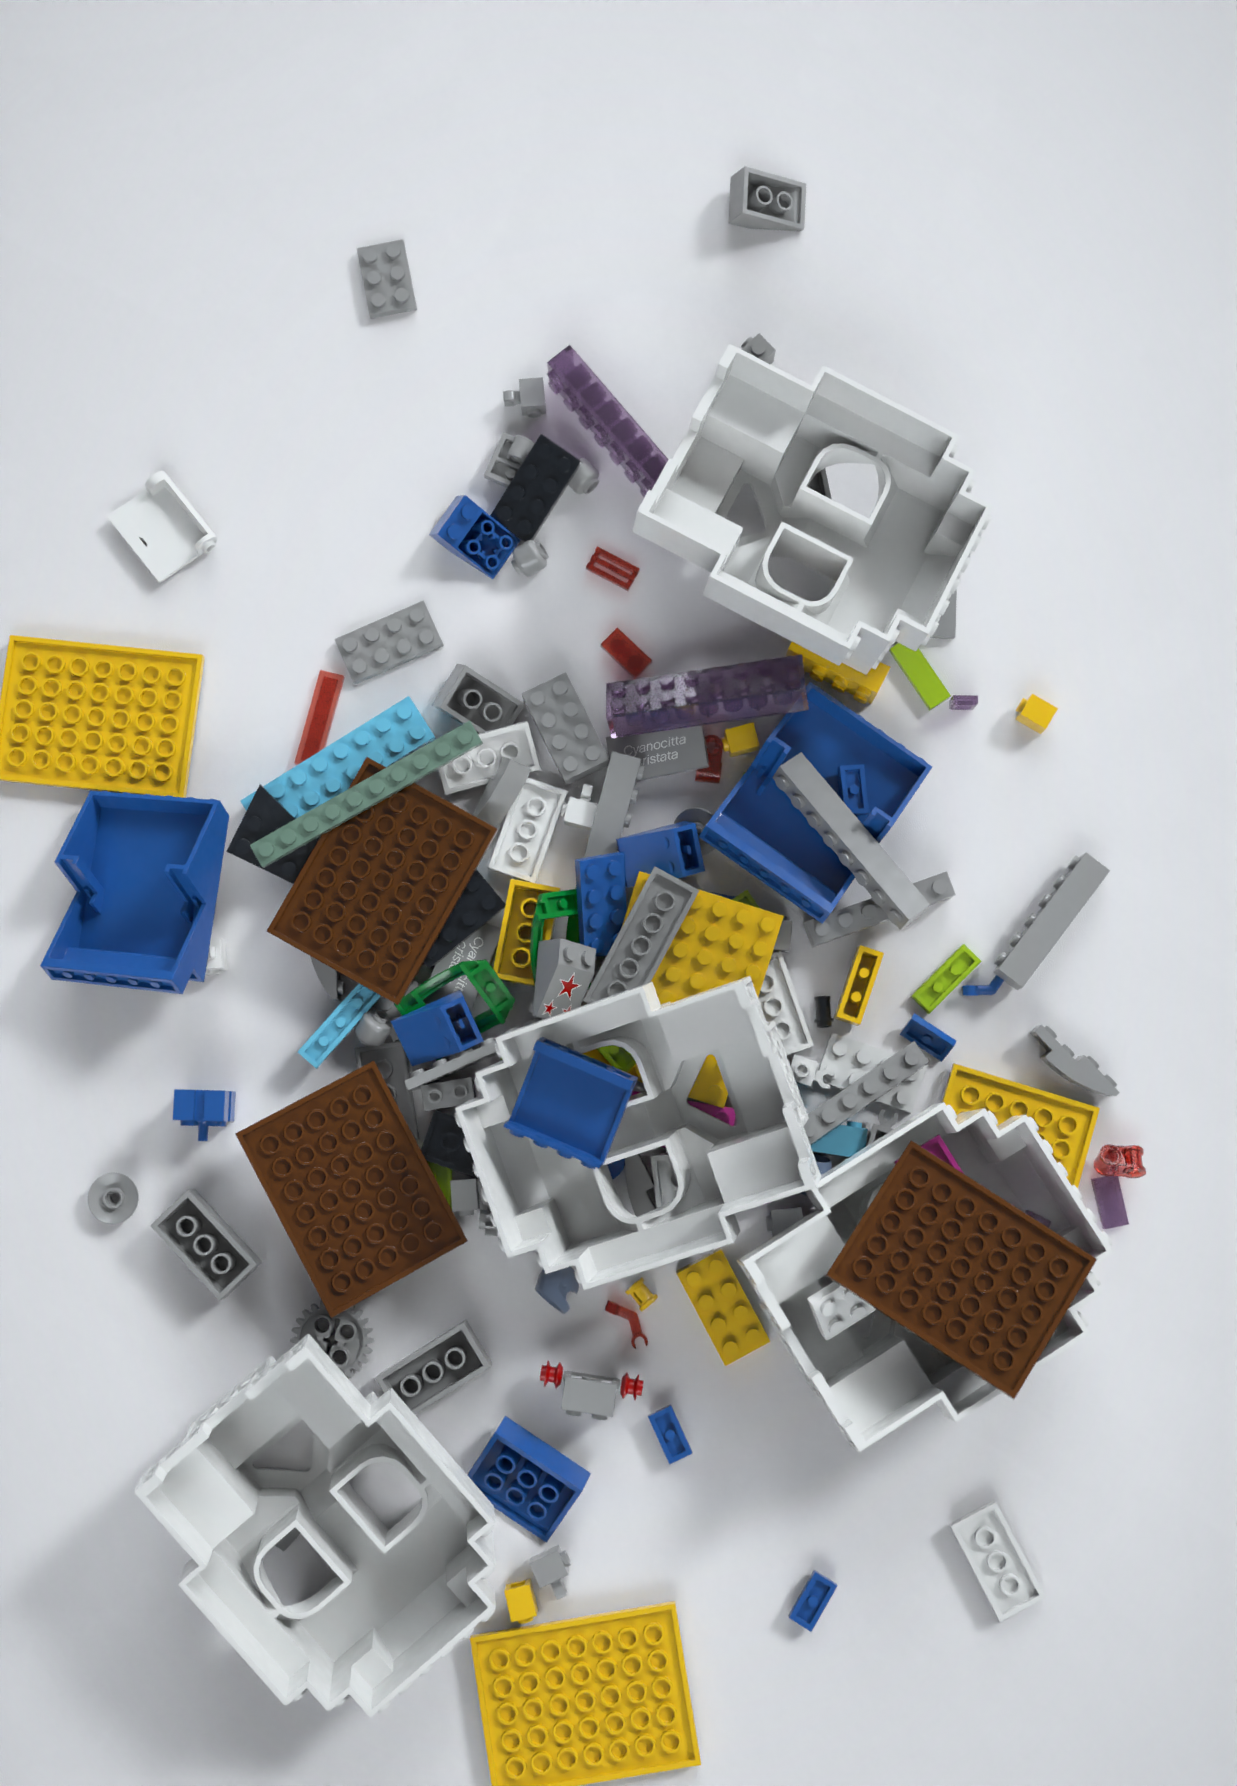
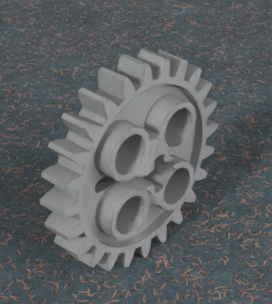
M321 1300L320 1308L317 1304L313 1303L311 1304L312 1312L307 1309L302 1311L305 1319L297 1318L295 1320L300 1327L292 1328L291 1331L297 1334V1337L290 1339V1342L297 1344L309 1333L316 1343L320 1344L323 1351L327 1353L330 1346V1341L327 1338L333 1334L335 1320L339 1318L340 1323L334 1336V1340L338 1341V1343L331 1347L329 1357L343 1374L345 1373L349 1378H352L354 1376L352 1368L358 1372L361 1371L362 1367L359 1362H368V1358L364 1353L368 1354L373 1351L370 1347H367V1344L374 1342L373 1338L367 1337V1334L373 1331V1328H365L369 1318L361 1320L360 1316L363 1310L355 1313V1305L331 1318ZM319 1318H325L329 1321L330 1325L327 1331H322L318 1327ZM343 1325L352 1326L354 1329L353 1337L347 1338L343 1335ZM336 1350H342L346 1353V1362L340 1363L335 1359Z

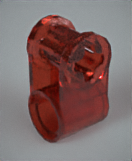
M708 735L705 737L706 746L709 745V742H714V747H718V749L716 748L713 753H710L709 748H707L710 767L697 769L695 781L719 784L722 769L723 742L716 735Z
M1104 1145L1093 1164L1097 1173L1103 1176L1140 1178L1146 1174V1168L1142 1163L1144 1150L1136 1145Z

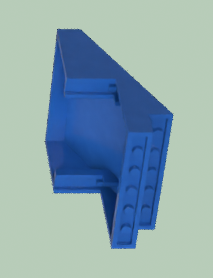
M809 682L767 738L751 766L706 824L699 837L823 924L855 876L848 867L840 862L838 855L832 848L825 844L817 830L809 825L801 811L793 806L791 799L786 793L777 787L773 776L779 766L802 752L840 797L837 768L841 765L864 764L869 813L867 815L855 816L878 843L881 842L932 769V766L909 751L904 745L886 735L881 729L873 726L862 716L850 710L842 702L827 694L822 688Z
M89 792L54 861L77 892L40 965L51 980L183 994L188 981L204 982L229 822V814L220 800L196 799L193 797L182 798L170 795H141L127 792Z

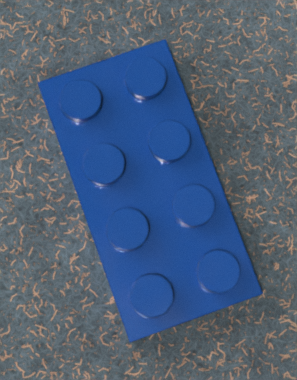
M621 852L575 859L580 944L595 948V957L608 955L622 928L627 912L624 853Z

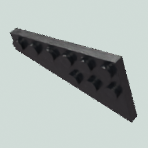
M260 784L226 852L294 884L319 840L316 838L263 868L250 845L296 818Z

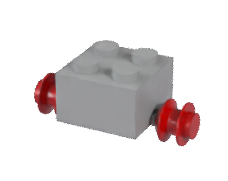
M547 1361V1366L542 1365L539 1381H544V1387L548 1382H552L557 1389L561 1385L562 1379L565 1381L561 1409L566 1410L568 1415L581 1416L583 1412L592 1414L594 1419L607 1420V1416L613 1417L616 1390L619 1387L623 1399L627 1394L633 1395L634 1401H636V1396H642L644 1380H639V1374L635 1379H631L628 1373H626L620 1382L618 1378L564 1371L563 1374L564 1368L561 1362L556 1367H552L550 1362Z

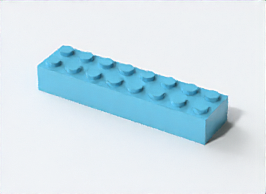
M408 696L263 787L297 819L348 790L366 757L388 767L433 742L436 738ZM256 791L240 800L246 811Z

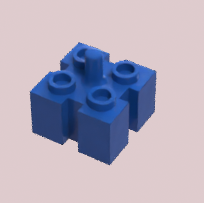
M174 1089L172 1120H180V1125L198 1126V1141H208L209 1126H227L228 1121L234 1122L236 1091Z

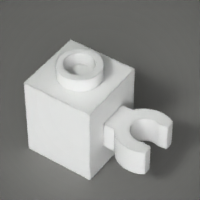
M584 784L580 799L570 797L568 803H563L560 817H564L565 825L591 831L598 804L590 802L594 786Z
M212 938L210 940L205 975H219L220 970H227L226 940L222 938Z
M794 1054L790 1067L797 1084L813 1089L816 1081L824 1089L831 1088L830 1085L823 1082V1077L825 1075L834 1077L835 1073L828 1069L818 1071L820 1067L819 1062Z

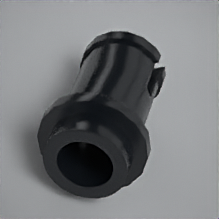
M830 996L814 997L816 1006V1019L814 1023H817V1028L832 1027L834 1018H831Z

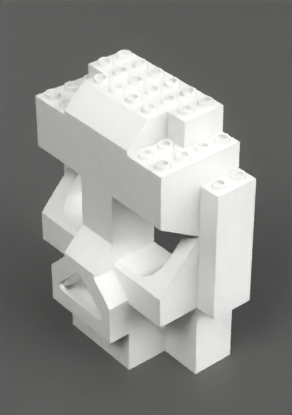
M729 343L718 363L715 376L694 412L689 429L672 459L669 458L653 489L648 490L638 508L632 532L711 572L703 596L838 666L844 663L867 675L871 668L876 670L880 661H882L895 641L916 651L921 644L925 646L930 637L933 636L939 625L938 620L941 615L943 616L950 603L948 601L949 598L954 594L961 581L959 578L971 561L970 556L982 539L980 536L992 519V516L988 514L993 505L969 494L975 484V481L971 479L976 470L953 459L958 449L955 443L959 435L823 365L811 386ZM834 464H874L878 474V499L868 519L808 488L810 481L818 472ZM750 484L766 530L740 537L744 528L725 518L743 485ZM770 557L792 558L835 580L836 583L828 596L813 602L804 600L778 586L769 575L767 563Z
M750 976L673 1003L667 1002L661 1005L653 982L500 1035L495 1038L497 1042L495 1043V1050L499 1058L503 1060L475 1073L477 1077L475 1078L476 1088L483 1096L469 1100L455 1108L457 1125L460 1128L462 1127L465 1135V1148L468 1152H471L474 1161L472 1163L473 1171L476 1177L480 1178L483 1186L481 1188L482 1197L490 1206L491 1222L494 1227H497L500 1235L499 1245L501 1250L506 1252L507 1258L537 1249V1262L541 1268H544L545 1274L575 1265L574 1273L576 1280L579 1284L582 1283L584 1290L734 1243L741 1231L735 1213L816 1188L821 1179L819 1168L804 1129V1125L809 1119L775 1022L774 1020L766 1022ZM541 1037H545L580 1053L609 1045L623 1047L631 1053L637 1063L646 1091L630 1097L606 1161L600 1168H587L581 1164V1160L574 1157L571 1159L564 1158L557 1154V1150L551 1147H539L533 1143L532 1139L525 1136L524 1138L516 1137L509 1132V1129L503 1127L510 1119L535 1054L533 1048L536 1040ZM710 1054L715 1056L738 1120L736 1126H731L687 1103V1097L706 1057ZM666 1145L678 1182L676 1198L666 1205L639 1217L634 1216L621 1202L607 1164Z
M944 1102L933 1104L822 1174L817 1187L805 1191L814 1205L809 1209L811 1213L737 1260L761 1299L759 1305L811 1390L823 1400L850 1446L858 1452H861L935 1402L945 1417L958 1422L1002 1393L878 1310L874 1311L870 1333L867 1338L863 1339L855 1326L851 1325L827 1341L819 1330L807 1298L829 1285L825 1279V1274L828 1273L895 1166L894 1161L901 1157L911 1140L920 1146L939 1134L966 1176L1095 1257L1097 1261L1094 1265L1114 1253L1110 1247L1112 1245L1110 1238L1097 1227L1095 1223L1097 1222L1096 1216L1089 1208L1086 1209L1081 1201L1083 1198L1082 1194L1075 1185L1071 1186L1066 1176H1068L1066 1169L1053 1158L1052 1147L1045 1139H1041L1037 1132L1039 1130L1038 1125L1032 1117H1027L1026 1114L1012 1116L996 1126L998 1124L996 1117L991 1111L987 1112L985 1108L962 1112L956 1115L950 1105L946 1106ZM1092 1271L1088 1274L1030 1374L1090 1335L1087 1329L1088 1321L1081 1312L1077 1313L1076 1310L1102 1294L1098 1287L1100 1281Z
M309 1333L277 1361L273 1356L269 1357L190 1425L185 1439L142 1475L134 1491L192 1557L183 1568L178 1582L180 1588L285 1706L292 1700L294 1702L298 1701L308 1689L329 1712L334 1706L338 1708L344 1704L350 1694L371 1718L376 1712L382 1713L390 1705L392 1698L398 1693L399 1695L405 1693L416 1677L419 1675L422 1677L427 1674L433 1666L432 1663L439 1657H446L452 1651L453 1645L460 1639L465 1640L468 1638L480 1621H487L495 1612L494 1587L486 1579L493 1573L496 1566L492 1532L495 1524L493 1504L392 1388L379 1398L373 1391L364 1398ZM302 1419L314 1432L311 1468L309 1470L270 1469L254 1466L253 1462ZM376 1462L390 1463L399 1468L418 1489L422 1497L419 1504L390 1530L380 1521L349 1483V1480L363 1468ZM296 1527L337 1576L310 1598L297 1604L283 1606L267 1577L263 1565V1556Z

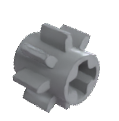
M487 1205V1210H480L479 1229H485V1235L498 1236V1229L493 1226L490 1219V1206Z

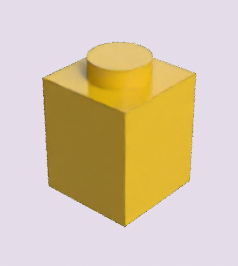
M1031 694L1027 700L1023 698L1017 706L1016 711L1019 714L1015 720L1042 734L1058 708Z
M754 722L725 729L724 737L721 738L724 752H729L730 758L758 751L760 747Z
M531 1578L506 1584L504 1592L511 1622L518 1621L519 1624L531 1622L538 1612Z

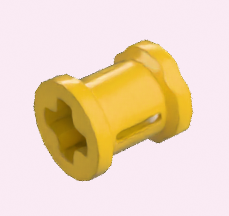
M642 1277L625 1291L627 1295L630 1294L638 1303L641 1312L658 1298L656 1294H652L647 1288Z

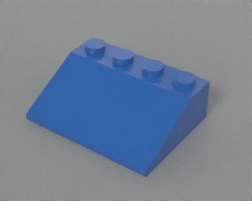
M507 1416L503 1418L467 1474L493 1504L494 1508L546 1543L582 1493L591 1475L589 1471Z

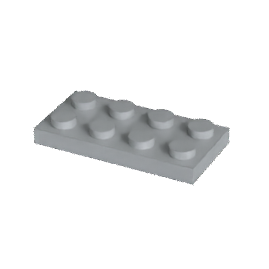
M424 600L334 639L355 685L444 646Z

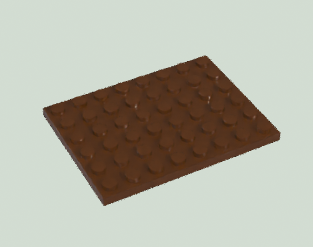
M366 757L349 789L387 767ZM413 783L321 835L268 927L267 932L399 1005L497 834L498 829Z
M375 1061L356 1069L235 1133L331 1318L468 1241Z
M911 1140L826 1276L1011 1399H1015L1097 1259Z

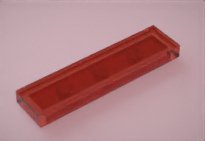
M320 670L295 758V764L302 763L326 748L345 679L344 675Z

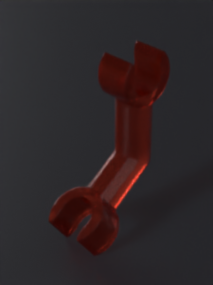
M608 1300L604 1309L606 1312L629 1320L633 1335L631 1337L633 1348L636 1349L635 1339L637 1337H642L647 1346L648 1340L645 1334L642 1333L638 1314Z

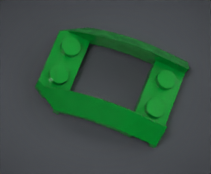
M577 889L538 895L532 919L529 947L534 986L536 981L539 941H542L543 926L546 919L568 916L566 940L580 944Z
M487 960L462 961L442 971L405 995L399 1005L394 1003V1006L402 1016L425 1006L426 1003L423 999L451 981L466 975L490 1008L474 1017L480 1033H483L496 1025L506 1022L508 1013L515 1003V998Z

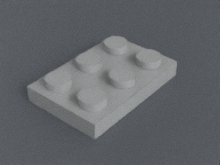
M404 240L357 248L370 318L417 310Z

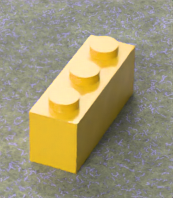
M862 945L856 948L833 1017L834 1019L855 1026L861 1025L884 953Z

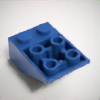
M466 495L454 498L429 534L448 551L491 579L495 578L521 541Z
M682 821L616 839L618 851L624 853L625 884L627 888L635 886L639 871L651 874L654 866L676 878L705 871L696 823Z
M461 990L391 1021L411 1066L462 1052L484 1041Z

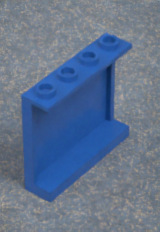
M541 1037L536 1040L533 1048L535 1054L510 1119L503 1127L509 1129V1132L516 1137L524 1138L525 1136L532 1139L533 1143L539 1147H551L557 1150V1154L564 1158L571 1159L574 1157L581 1160V1164L587 1168H600L606 1161L638 1077L545 1037Z

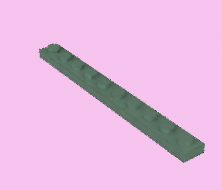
M468 721L252 843L250 847L261 866L265 868L482 745L483 742L471 721Z

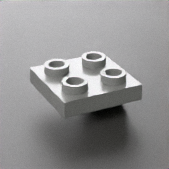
M503 433L484 473V478L508 488L535 443L521 435L514 437Z

